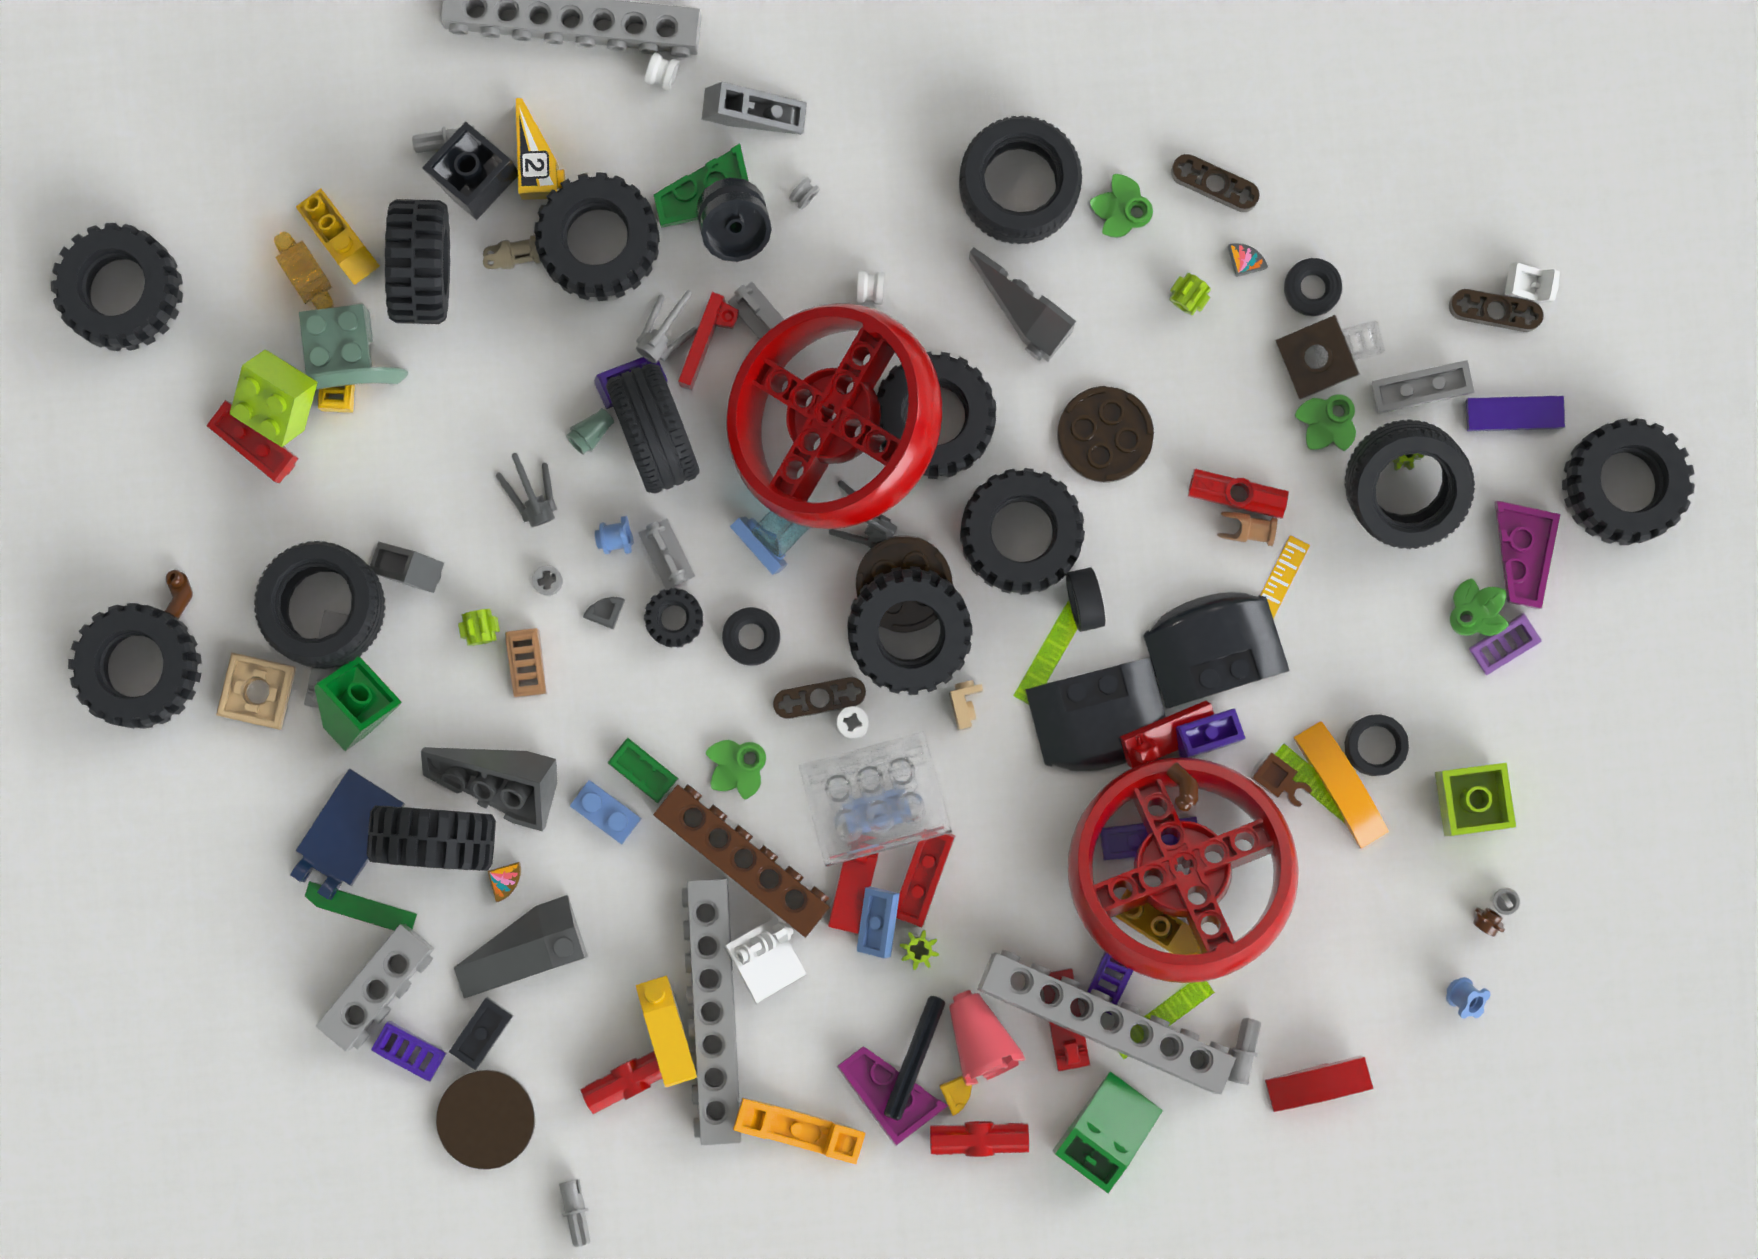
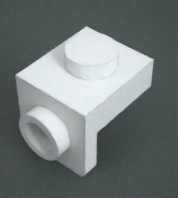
M1511 263L1509 265L1505 295L1533 301L1537 304L1554 302L1559 289L1560 271L1555 269L1540 270L1521 263Z

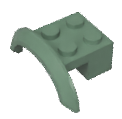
M364 304L299 312L305 372L307 376L318 382L316 390L369 383L393 385L400 383L408 376V371L405 369L372 368L369 343L373 342L370 312Z

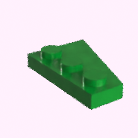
M740 143L732 147L724 155L707 162L705 166L692 174L685 175L653 194L661 228L698 220L696 214L698 199L703 191L714 182L730 177L749 181Z

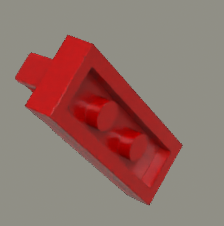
M715 292L711 293L678 380L680 387L693 390L716 326L733 330L736 324L739 310L727 304L723 295Z
M225 400L206 426L270 479L280 484L284 477L293 470L299 458L285 446L280 447L230 415L232 403Z
M1205 700L1120 736L1128 766L1134 768L1179 750L1176 727L1214 715L1212 704Z
M927 824L923 826L900 891L897 919L921 928L923 927L956 835Z
M863 834L851 837L849 835L828 927L859 934L865 888L871 887L882 839Z
M1072 968L1049 973V976L1061 980L1062 976L1074 980ZM1045 985L1042 988L1046 1004H1050L1055 999V991L1051 986ZM1078 998L1074 999L1070 1005L1071 1013L1076 1017L1081 1016ZM1049 1022L1057 1070L1063 1071L1090 1066L1085 1037Z

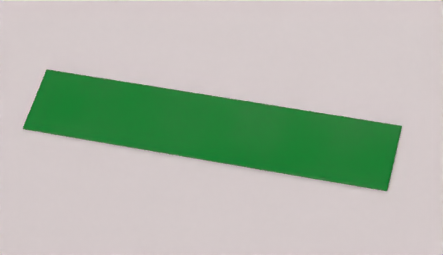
M311 881L308 883L304 897L318 908L393 931L400 924H406L409 928L413 929L417 916L416 913L340 890L337 891L332 900H328L317 893L321 884Z

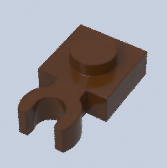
M1272 752L1269 753L1251 777L1253 781L1276 798L1282 792H1285L1289 803L1295 807L1302 805L1294 795L1297 789H1302L1308 794L1312 792L1308 784L1293 781L1292 779L1297 771Z

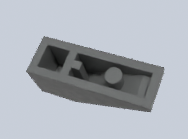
M719 82L705 88L701 120L731 127L801 135L804 133L807 102Z

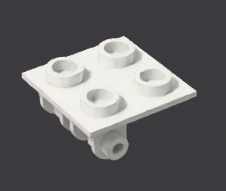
M776 917L725 945L755 1004L806 975L788 941L794 932L793 928L788 923H779Z

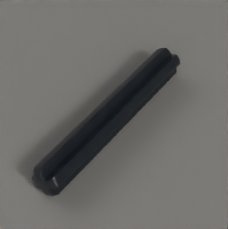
M931 995L927 999L884 1110V1115L898 1121L903 1116L945 1007V1001L937 996Z

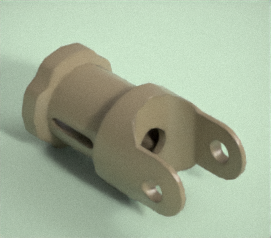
M531 235L530 239L516 242L504 240L497 245L486 247L483 251L484 267L487 269H512L516 264L532 261L536 264L541 263L534 242L536 241V235Z

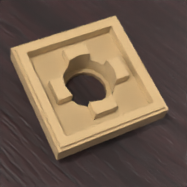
M231 652L216 715L281 730L296 667ZM256 680H262L269 685L268 698L260 704L251 702L247 696L248 686Z

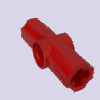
M1194 469L1188 491V497L1225 505L1233 510L1242 509L1282 519L1284 516L1289 491L1253 483L1245 478H1232L1199 469ZM1234 486L1242 487L1246 492L1245 501H1235L1230 494L1231 488Z
M652 1051L639 1059L634 1058L610 1071L609 1075L586 1085L580 1091L592 1114L623 1098L627 1100L651 1087L650 1084L663 1079L655 1052Z
M992 1121L965 1122L964 1125H930L931 1154H965V1156L987 1157L994 1156L995 1153L1029 1152L1028 1123L994 1124Z

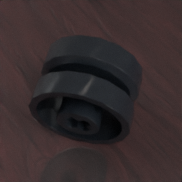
M730 177L714 182L703 191L698 199L696 214L703 243L708 251L723 261L732 262L751 259L760 253L770 240L772 227L764 196L757 186L745 179Z

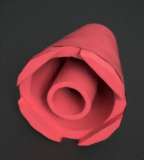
M967 990L953 997L954 1003L949 1008L965 1085L978 1084L976 1077L981 1075L987 1080L992 1079L1018 1066V1061L1026 1060L1021 1049L979 993L972 994L971 990Z

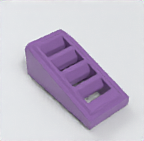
M1525 613L1509 621V626L1501 633L1494 636H1486L1469 648L1486 676L1542 642V639ZM1519 625L1529 638L1526 642L1522 641L1515 630ZM1509 632L1518 647L1512 649L1504 634ZM1496 639L1499 640L1507 653L1503 657H1501L1492 643ZM1485 646H1487L1496 660L1492 664H1490L1481 650Z

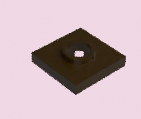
M1336 315L1275 340L1300 400L1360 375ZM1313 345H1320L1328 352L1327 363L1318 369L1309 367L1305 362V352Z

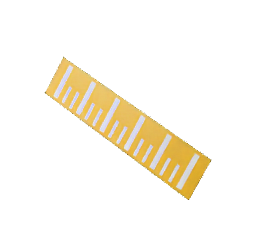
M1291 535L1260 596L1267 598L1273 619L1310 547L1309 544Z

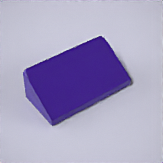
M1235 708L1176 727L1179 755L1183 758H1192L1246 739Z

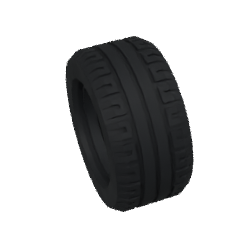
M1024 115L996 120L995 123L992 122L988 127L983 128L982 132L980 131L972 139L964 153L959 175V192L963 207L966 209V214L970 217V220L975 223V226L980 228L983 233L986 232L987 236H992L996 240L999 239L1005 243L1009 242V244H1029V242L1035 243L1038 240H1044L1045 237L1048 238L1051 234L1056 233L1058 229H1061L1064 223L1071 217L1076 207L1082 185L1081 161L1078 158L1077 151H1075V146L1071 144L1066 134L1045 120H1039V118H1032L1031 116L1024 117ZM1016 149L1037 153L1048 162L1054 173L1055 192L1046 204L1033 211L1016 212L1003 208L992 199L985 183L986 169L995 157L1008 150Z
M649 363L641 369L638 367L633 369L632 372L622 373L620 377L610 378L605 386L646 492L656 494L663 491L662 489L668 490L673 488V485H681L685 480L695 479L700 469L660 366Z
M1408 419L1407 421H1392L1390 424L1386 423L1383 427H1378L1377 430L1371 431L1369 436L1366 435L1364 440L1359 442V446L1355 447L1354 453L1351 454V459L1347 463L1348 468L1345 471L1344 480L1346 483H1344L1348 503L1354 515L1372 537L1394 548H1424L1427 545H1434V542L1442 541L1441 539L1443 538L1446 539L1448 534L1455 532V529L1460 526V522L1465 520L1464 517L1468 515V509L1472 506L1471 501L1474 499L1475 481L1473 479V469L1468 458L1448 433L1433 424H1428V422ZM1419 453L1433 457L1439 462L1442 470V484L1438 495L1427 507L1416 513L1400 515L1386 511L1378 504L1376 485L1380 473L1391 461L1403 455Z
M308 541L291 546L290 549L287 548L284 550V553L278 554V557L274 558L272 563L266 566L267 569L263 571V576L258 580L260 582L256 587L254 612L256 613L255 618L258 621V628L261 629L260 632L264 635L265 640L269 642V645L277 652L301 665L326 669L334 668V666L339 667L342 664H348L349 661H354L356 657H360L363 652H366L368 647L376 640L385 617L384 591L381 582H379L380 579L374 570L355 553L335 543ZM318 572H335L341 575L347 581L352 594L351 610L346 622L335 633L326 637H302L294 629L289 616L290 599L295 588L306 577Z

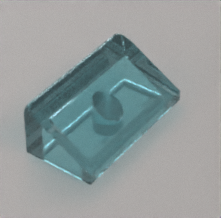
M770 511L752 529V534L774 555L781 558L810 527L789 522Z

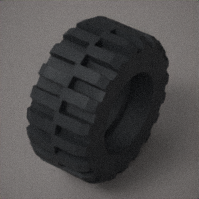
M596 172V177H588L587 173L578 175L579 180L570 182L568 178L560 183L562 188L559 191L552 190L546 196L548 199L547 204L541 205L538 210L539 221L535 222L534 233L536 235V241L534 242L540 260L552 280L569 294H578L579 298L585 300L595 297L598 301H608V296L616 295V298L625 296L624 291L631 287L635 290L641 285L640 280L643 276H649L653 270L651 266L653 260H657L660 237L651 205L641 195L638 188L633 184L629 186L623 178L616 175L614 178H609L606 173ZM592 210H607L617 214L625 223L627 228L626 246L615 259L599 265L582 263L573 256L568 247V231L573 222L584 213Z
M396 199L389 204L385 231V293L389 319L401 324H440L447 318L450 292V226L447 204L441 200Z
M105 223L104 229H100L97 225L87 228L88 235L83 237L78 233L71 239L75 244L70 249H67L65 246L59 253L63 257L61 264L54 263L52 272L57 275V280L51 281V291L57 297L53 299L56 310L61 312V319L75 333L100 348L106 347L111 351H120L121 348H126L131 351L139 349V344L142 342L147 346L156 341L154 338L155 334L160 332L164 335L170 329L166 323L170 318L176 320L179 313L175 308L176 303H182L183 292L179 290V286L183 284L181 274L176 270L178 265L175 259L155 238L144 230H138L135 226L124 224L120 227L116 223ZM131 260L138 264L144 273L145 285L141 298L134 307L125 313L114 316L100 313L91 301V286L96 274L105 265L113 261Z
M930 351L927 354L936 370L940 387L955 393L962 402L965 411V421L961 431L951 441L937 445L932 460L923 474L928 476V479H938V476L945 475L948 478L956 475L957 472L963 469L967 470L973 466V463L978 458L980 459L986 451L995 429L996 401L993 399L992 388L989 382H985L982 378V372L977 367L973 369L968 365V361L962 357L956 359L950 357V353L941 352V355H932ZM902 364L899 366L895 365L889 371L887 378L883 379L878 387L877 393L881 408L880 427L900 439L905 428L904 410L908 402V386ZM887 440L881 444L882 451L887 445Z
M1626 418L1599 427L1584 437L1582 442L1574 447L1570 453L1572 457L1566 462L1563 470L1567 473V477L1562 480V490H1567L1568 498L1564 499L1567 508L1572 507L1576 513L1572 518L1577 524L1583 523L1587 527L1585 529L1586 533L1592 537L1599 535L1601 536V541L1609 544L1619 542V545H1631L1660 536L1681 520L1680 515L1686 512L1691 504L1687 499L1689 495L1694 493L1695 483H1691L1689 477L1695 473L1693 465L1687 466L1685 458L1690 456L1685 447L1682 449L1677 447L1675 443L1679 439L1673 433L1666 435L1662 432L1664 430L1663 426L1657 423L1647 425L1645 419L1636 418L1633 421H1628ZM1625 452L1639 457L1648 465L1655 481L1654 496L1650 504L1642 510L1627 512L1619 509L1608 500L1602 489V467L1611 456Z
M1014 468L1005 470L1003 474L991 476L982 486L979 485L964 509L961 520L960 542H962L964 557L970 563L972 571L976 576L979 575L985 580L984 583L1001 589V592L1009 594L1015 592L1025 595L1030 594V592H1041L1048 589L1051 585L1057 584L1071 570L1080 555L1084 541V517L1078 508L1079 502L1075 495H1071L1067 491V486L1061 480L1059 482L1051 478V474L1044 471L1041 474L1034 472V469L1024 468L1021 471H1015ZM1029 502L1037 505L1050 519L1052 525L1051 543L1048 549L1034 560L1026 562L1011 560L1001 554L993 542L991 533L993 520L1002 508L1011 503Z
M910 566V569L892 568V572L880 573L874 577V580L869 585L866 583L860 589L857 599L854 598L847 622L851 654L859 665L860 671L865 676L868 675L872 679V683L880 688L885 686L889 688V692L899 694L900 691H907L909 695H918V691L925 689L931 692L936 690V685L941 682L946 684L953 679L952 674L956 670L960 671L965 664L964 658L966 654H969L972 645L970 640L973 631L970 614L964 599L954 588V585L947 579L941 578L938 573L932 570L927 572L921 570L920 567ZM904 601H918L927 605L934 611L940 623V635L937 644L929 653L916 659H900L891 655L884 648L879 638V625L885 612L893 605Z
M127 603L126 606L117 604L108 607V612L106 613L98 612L92 616L94 622L90 625L84 624L78 631L82 634L79 642L73 641L70 650L75 651L74 659H68V669L74 672V677L69 678L72 688L78 690L79 694L76 697L80 703L88 706V712L97 718L105 720L106 723L133 729L153 728L155 724H164L171 721L170 717L173 714L179 715L186 708L183 704L187 699L192 700L196 694L193 687L195 682L200 683L202 674L197 672V665L202 664L201 654L196 653L195 650L198 644L194 636L189 635L187 632V626L175 619L173 615L161 609L138 603ZM131 636H144L151 639L158 645L163 657V670L158 683L151 691L138 697H130L118 692L113 687L108 673L109 659L113 650L119 643Z
M375 805L370 811L366 855L369 861L373 863L487 871L493 864L496 820L493 814Z

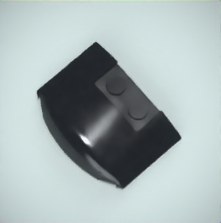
M1228 592L1207 595L1188 601L1162 616L1150 631L1147 630L1143 635L1166 709L1290 671L1267 598L1260 595L1257 597L1242 592Z
M1151 658L1136 660L1025 689L1044 764L1050 767L1053 764L1069 769V771L1102 770L1127 763L1120 736L1166 717Z

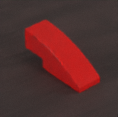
M1361 1055L1265 1080L1273 1112L1311 1105L1374 1089L1366 1059Z

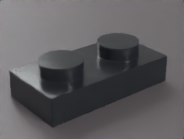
M486 997L449 1050V1053L472 1069L477 1070L514 1015Z

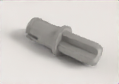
M442 127V131L414 135L412 137L414 151L421 153L439 150L459 128L446 130L445 127Z
M1249 1018L1242 1019L1236 1048L1232 1047L1236 1060L1230 1072V1077H1228L1229 1081L1245 1085L1249 1084L1248 1080L1254 1056H1258L1255 1050L1261 1022Z
M580 1179L559 1183L565 1213H562L563 1217L567 1216L572 1244L574 1247L588 1245L591 1240L585 1212L589 1210L584 1205Z

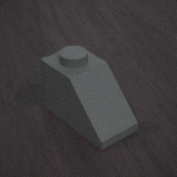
M379 541L370 564V568L378 576L431 593L435 592L444 566L442 561L416 551Z

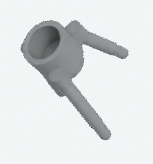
M690 290L685 292L658 330L653 329L650 333L665 299L663 294L659 295L643 332L636 340L638 343L636 346L637 352L648 361L657 363L660 359L665 362L673 351L697 333L698 329L693 327L668 347L666 345L669 340L664 333L692 295Z

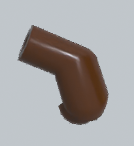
M175 569L169 571L166 575V583L173 598L165 612L179 620L193 596V591L186 574Z
M1176 762L1170 767L1166 775L1179 786V796L1175 799V805L1182 811H1189L1198 802V783Z

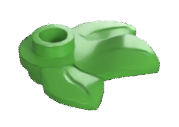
M1114 174L1111 182L1112 192L1100 194L1090 200V205L1095 214L1101 219L1106 220L1102 234L1109 237H1123L1132 228L1144 227L1153 216L1152 204L1147 198L1141 196L1138 183L1125 175ZM1135 207L1140 208L1143 215L1141 217H1134L1131 214V210Z
M1336 394L1327 400L1312 398L1303 403L1295 413V418L1309 425L1306 432V443L1310 450L1323 449L1334 442L1339 449L1346 451L1355 440L1356 429L1352 422L1355 406L1352 400L1345 395ZM1341 406L1344 410L1343 416H1335L1333 414V407Z
M1473 579L1464 581L1456 589L1453 596L1455 609L1450 615V625L1456 633L1469 636L1477 632L1485 636H1494L1509 626L1506 619L1499 614L1506 600V591L1504 589L1486 587L1479 590L1478 585ZM1463 615H1470L1472 620L1470 622H1463L1460 618Z
M722 740L707 749L706 755L718 764L711 779V788L713 790L728 791L737 787L739 794L744 800L750 798L758 791L761 785L760 771L766 763V753L759 744L746 742L739 745L732 740ZM753 752L756 755L754 764L749 765L745 763L744 756L746 753Z

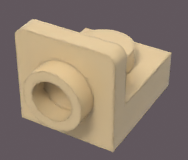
M973 680L955 684V690L949 693L958 731L971 728V721L976 720L972 701L966 702L965 696L981 693L983 687L982 684L974 686Z

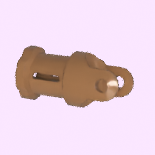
M1221 512V515L1224 517L1238 519L1241 525L1235 534L1217 533L1218 537L1245 543L1247 540L1267 542L1268 546L1273 547L1277 529V518L1264 520L1251 518L1250 514Z

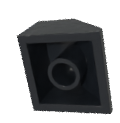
M466 121L422 167L455 203L476 220L518 177V170L512 160Z

